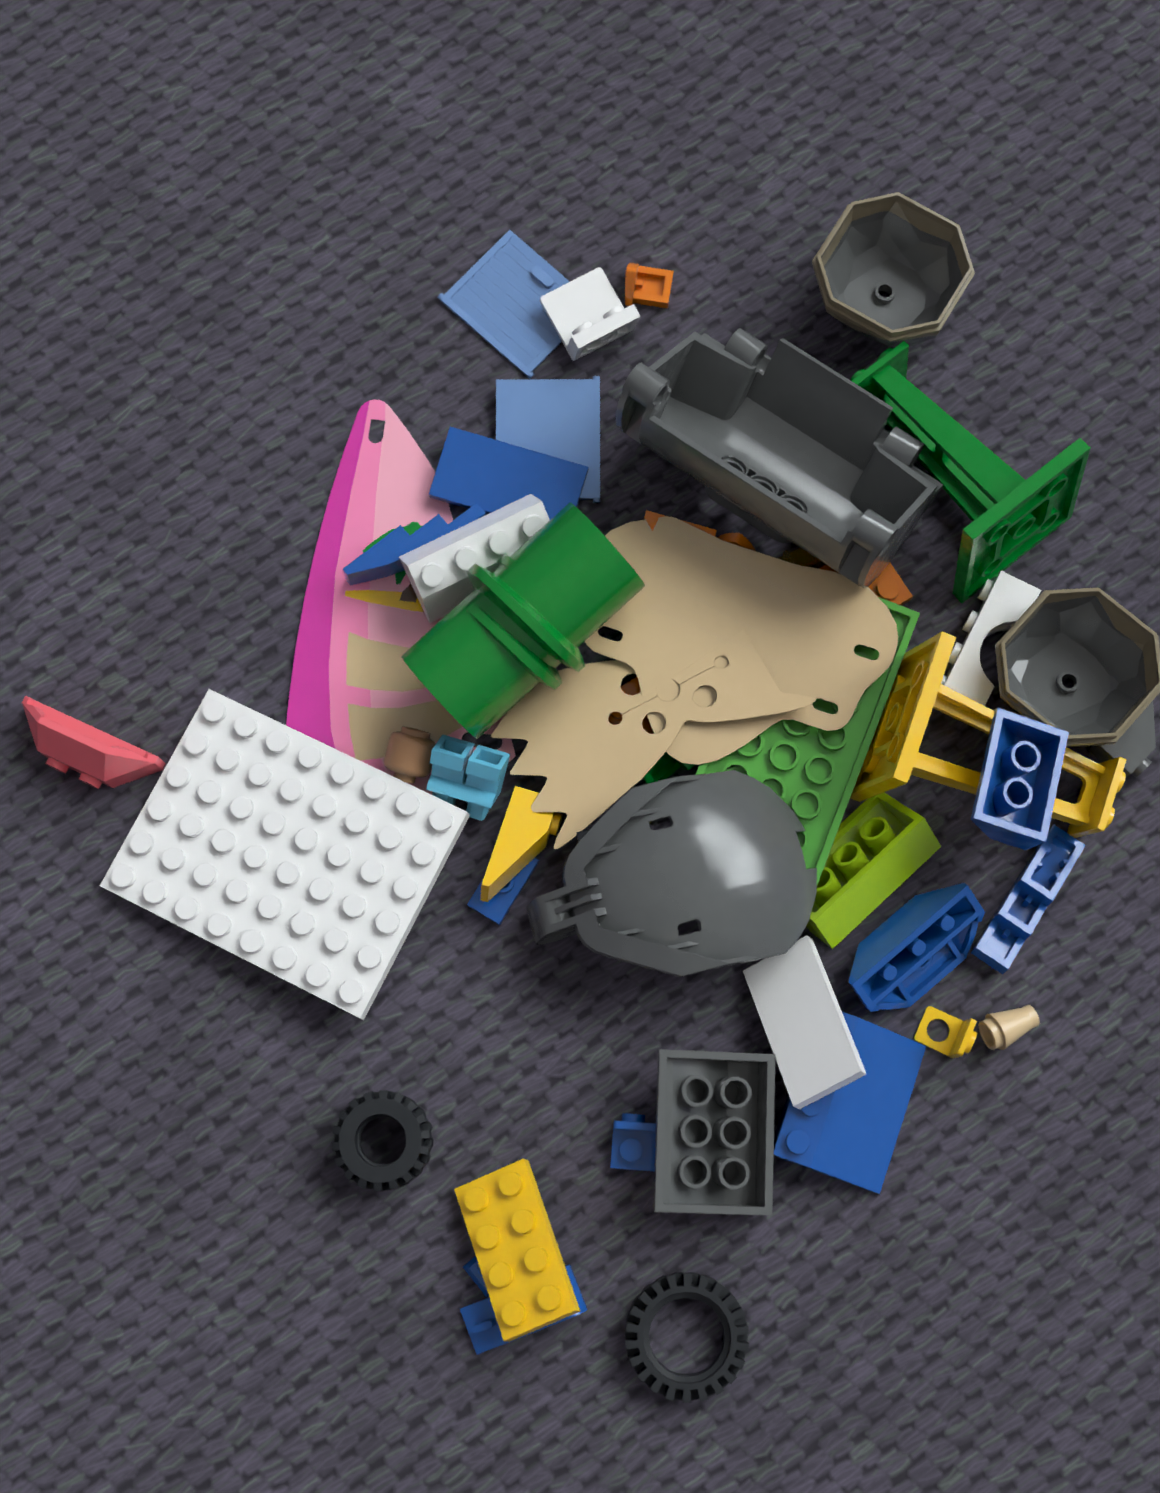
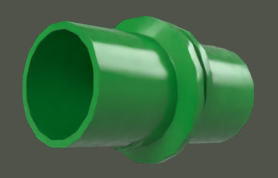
M571 502L511 556L504 555L497 561L499 567L493 573L477 564L472 565L467 570V574L474 590L401 656L406 665L430 693L476 739L484 734L538 683L541 682L554 690L562 684L557 670V666L560 663L577 672L583 669L585 663L578 647L645 587L642 579L621 553Z

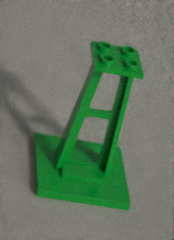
M903 341L894 349H886L873 365L866 370L861 369L857 371L850 381L893 407L886 425L891 430L898 427L924 444L917 460L934 479L943 484L942 488L972 521L962 531L952 592L963 604L983 588L987 579L993 580L996 578L1000 571L1006 570L1072 517L1091 447L1079 438L1025 480L906 379L909 345Z

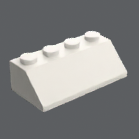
M529 494L399 556L429 623L447 615L474 590L467 574V570L472 565L477 564L493 573L499 567L497 561L504 555L511 556L550 521L540 499Z

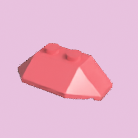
M25 696L22 701L37 751L48 758L45 764L64 774L67 773L69 768L81 773L79 780L94 788L99 789L102 783L115 788L162 771L166 765L158 756Z

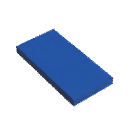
M450 427L429 491V497L468 509L477 503L486 514H489L532 494L543 502L548 517L551 520L569 502L576 507L578 506L589 467Z

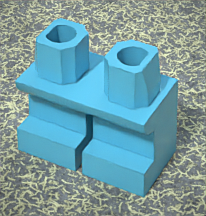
M442 735L431 751L430 763L432 764V771L426 790L432 791L433 796L452 805H455L456 799L467 801L466 811L470 814L469 817L484 820L501 793L510 754L478 745L474 750L475 743Z

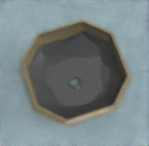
M899 192L854 201L848 204L812 260L826 312L869 339L891 347H896L903 341L909 346H914L936 338L975 275L960 225ZM879 292H887L889 297H882L879 295Z
M1100 588L1044 590L995 645L1000 698L1021 716L1068 731L1066 747L1115 744L1160 693V645L1157 633ZM1062 679H1070L1074 686L1072 688L1065 687L1062 684Z

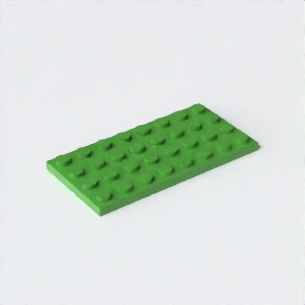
M880 597L878 598L888 607L897 624L898 644L896 653L889 668L864 691L854 714L843 728L826 731L795 720H781L735 752L717 761L700 764L696 775L735 770L753 777L771 788L794 811L806 830L796 834L802 848L806 869L817 868V884L920 615L917 611ZM856 645L854 647V653L858 656L870 660H876L879 657V652L876 649L864 645ZM818 698L813 702V707L822 712L835 714L838 711V706L832 702Z

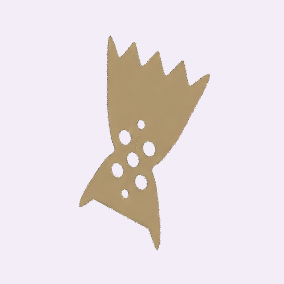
M743 629L670 678L680 684V694L672 701L660 699L657 694V688L642 697L641 692L636 695L625 694L621 689V681L629 674H636L635 670L625 662L609 660L588 663L579 672L570 667L558 670L562 684L555 690L541 682L538 683L505 714L491 734V737L528 741L526 748L511 769L510 774L547 777V781L531 805V809L533 812H561L567 814L554 844V849H558L576 837L577 832L583 831L638 783L664 755L677 737L682 724L686 721L721 722L774 715L806 707L815 702L816 699L780 691ZM719 656H725L729 660L728 666L724 669H719L714 664ZM704 685L713 687L717 693L715 703L709 707H700L693 699L696 689ZM612 712L623 714L621 723L617 725L611 724L608 720L609 715ZM652 712L662 714L666 720L664 729L657 734L646 732L642 726L644 717Z

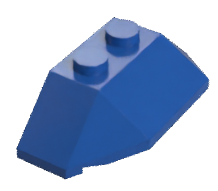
M961 883L915 895L858 944L848 983L866 1009L872 1012L879 1009L909 1008L966 959L976 936L978 922L982 921L985 914L969 886Z

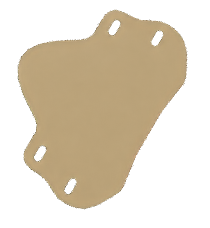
M668 516L659 517L653 531L646 520H639L612 529L605 535L644 582L645 587L602 625L622 632L623 638L620 641H612L601 637L597 630L585 643L593 652L625 662L633 668L639 681L642 697L657 688V694L660 699L664 701L676 699L680 694V684L670 678L744 629L780 691L823 699L838 706V711L835 714H828L813 707L812 703L793 711L748 719L721 722L686 721L682 724L677 737L666 751L668 755L681 763L700 765L717 761L740 749L781 720H795L826 731L841 729L851 719L864 691L889 668L893 661L898 644L897 624L888 607L869 587L862 588L840 573L800 566L723 541L677 518ZM856 645H864L876 649L879 652V657L876 660H870L858 656L854 653V647ZM719 656L714 664L717 668L724 669L728 666L729 660L725 656ZM704 685L696 689L693 699L698 706L709 707L715 703L717 693L713 687ZM658 712L647 714L654 734L660 733L666 725L665 717Z

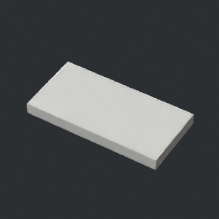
M806 935L797 940L786 954L765 958L743 970L793 1107L800 1110L867 1074L812 938Z

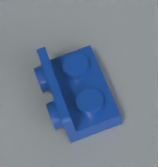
M622 1113V1121L614 1120L610 1168L655 1172L656 1124L645 1123V1115Z

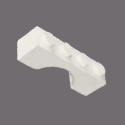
M1000 571L994 581L987 579L978 596V599L984 602L979 612L972 610L962 628L968 634L963 644L955 643L948 661L952 666L947 676H943L941 684L985 706L994 685L986 677L981 667L980 648L982 642L993 633L1008 631L1038 598L1041 590L1003 571Z

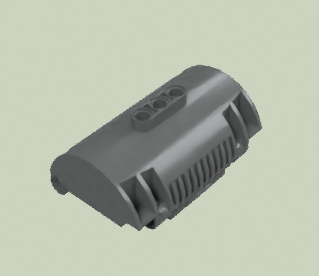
M741 328L737 329L731 336L726 346L705 333L700 335L697 332H693L648 367L641 362L633 368L623 385L622 394L618 401L616 425L619 430L705 485V492L712 500L778 542H792L862 588H867L890 563L919 523L943 485L914 466L924 447L922 442L898 427H895L891 432L884 429L893 409L892 406L783 338L780 339L771 358L766 355L768 345Z

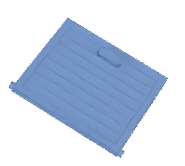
M509 230L445 294L440 293L438 299L524 375L531 379L535 375L533 371L562 343L540 304V298L570 281Z
M593 376V379L496 380V440L589 467L580 500H593V503H600V376Z

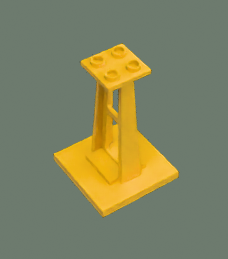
M942 631L904 654L850 799L860 802L907 784L910 775L976 795L980 772L918 752L933 708L986 734L990 733L994 710L941 684L956 640L955 636ZM1066 747L1062 769L1079 777L1083 784L1077 803L1073 804L1055 798L1051 818L1070 823L1067 833L1074 838L1105 831L1114 817L1115 809L1112 805L1116 793L1121 790L1125 782L1126 774L1123 770L1127 759L1117 757L1098 764Z

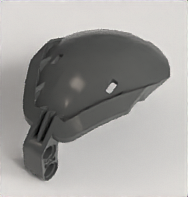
M735 770L678 776L632 788L599 819L568 855L563 867L562 881L564 887L536 897L526 907L535 945L562 940L576 931V935L581 943L594 953L677 977L786 954L799 939L808 924L817 892V868L806 869L802 848L796 834L806 830L794 811L771 788L755 778ZM667 821L671 823V827L654 831L650 828L652 824L657 825ZM692 921L698 922L699 931L679 936V925Z

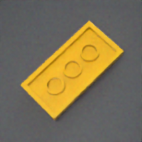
M523 1158L454 1189L503 1341L510 1342L580 1312L529 1160Z

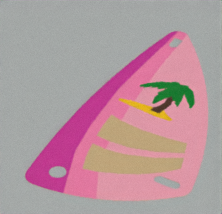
M369 400L360 407L338 467L317 540L297 636L286 726L393 776L394 771L387 769L384 765V757L390 735L393 732L401 731L402 726L431 733L429 739L433 740L435 744L442 735L462 740V736L468 731L440 704L401 658L411 646L442 619L440 618L432 623L428 622L405 570L388 577L351 586L346 581L343 568L400 525L411 535L438 514L447 524L453 521L449 503L429 497L435 471L416 441L387 403L381 400ZM371 419L385 421L383 438L379 443H372L369 440ZM505 714L484 734L491 735ZM502 739L501 747L496 750L509 753L510 762L516 757L512 739ZM431 772L427 777H416L414 784L408 783L432 795V791L426 790Z

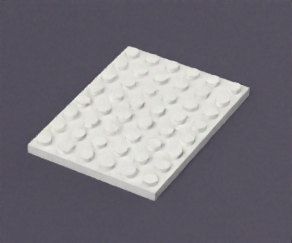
M208 689L100 886L364 1020L470 814L461 808Z

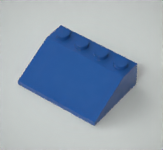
M842 1012L867 1074L800 1110L793 1107L788 1094L774 1136L773 1156L880 1194L926 1046L864 1019Z

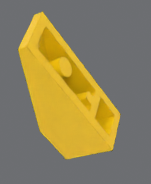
M515 786L482 881L480 900L489 902L546 847L550 834L557 835L563 814L557 812H533L531 805L538 796V792Z

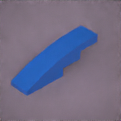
M475 503L449 524L438 514L411 535L400 525L343 568L346 581L351 586L404 571L405 569L399 556L485 516L486 513Z
M1053 824L1048 831L1046 843L1040 844L991 918L971 954L1001 974H1004L1011 966L1025 940L1031 936L1046 908L1054 901L1086 845Z

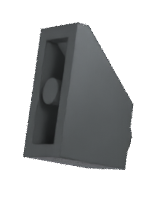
M1153 701L1115 744L1091 746L1088 750L1101 763L1117 757L1127 759L1123 772H1125L1126 777L1132 774L1137 778L1152 763L1147 757L1156 749Z

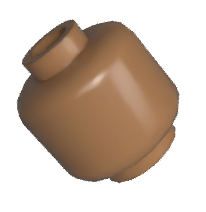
M402 726L401 731L393 732L390 735L384 757V765L387 769L394 771L393 777L414 784L416 777H427L432 769V764L430 763L431 751L435 746V742L429 739L431 733Z

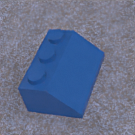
M1001 708L995 709L971 820L990 839L1023 850L1046 843L1069 735L1068 731Z

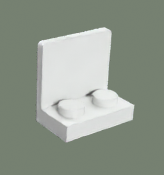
M600 267L540 298V304L573 361L633 331L641 317L634 304L624 309Z

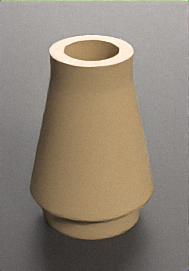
M1026 1005L1022 1008L987 1014L985 1020L979 1022V1032L989 1049L995 1050L999 1048L1000 1050H1005L1032 1028L1039 1026L1040 1021L1035 1009L1031 1005Z

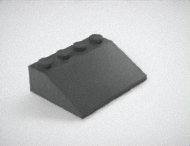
M658 1049L653 1212L772 1216L775 1054Z

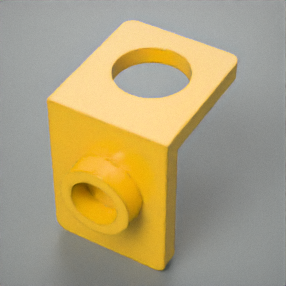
M928 1006L914 1035V1040L953 1059L961 1057L964 1052L967 1054L970 1052L975 1042L977 1032L973 1030L977 1020L970 1018L962 1021L932 1006ZM934 1019L943 1020L949 1027L948 1037L942 1042L933 1041L927 1034V1026Z

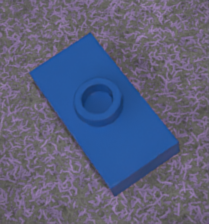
M534 858L489 902L480 900L481 881L467 906L500 926L537 867L539 860Z

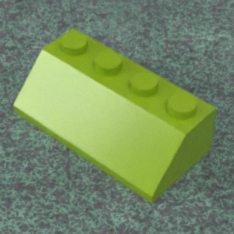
M886 793L868 798L839 826L817 884L815 901L809 922L806 925L808 930L833 949L940 849L941 845L925 818Z

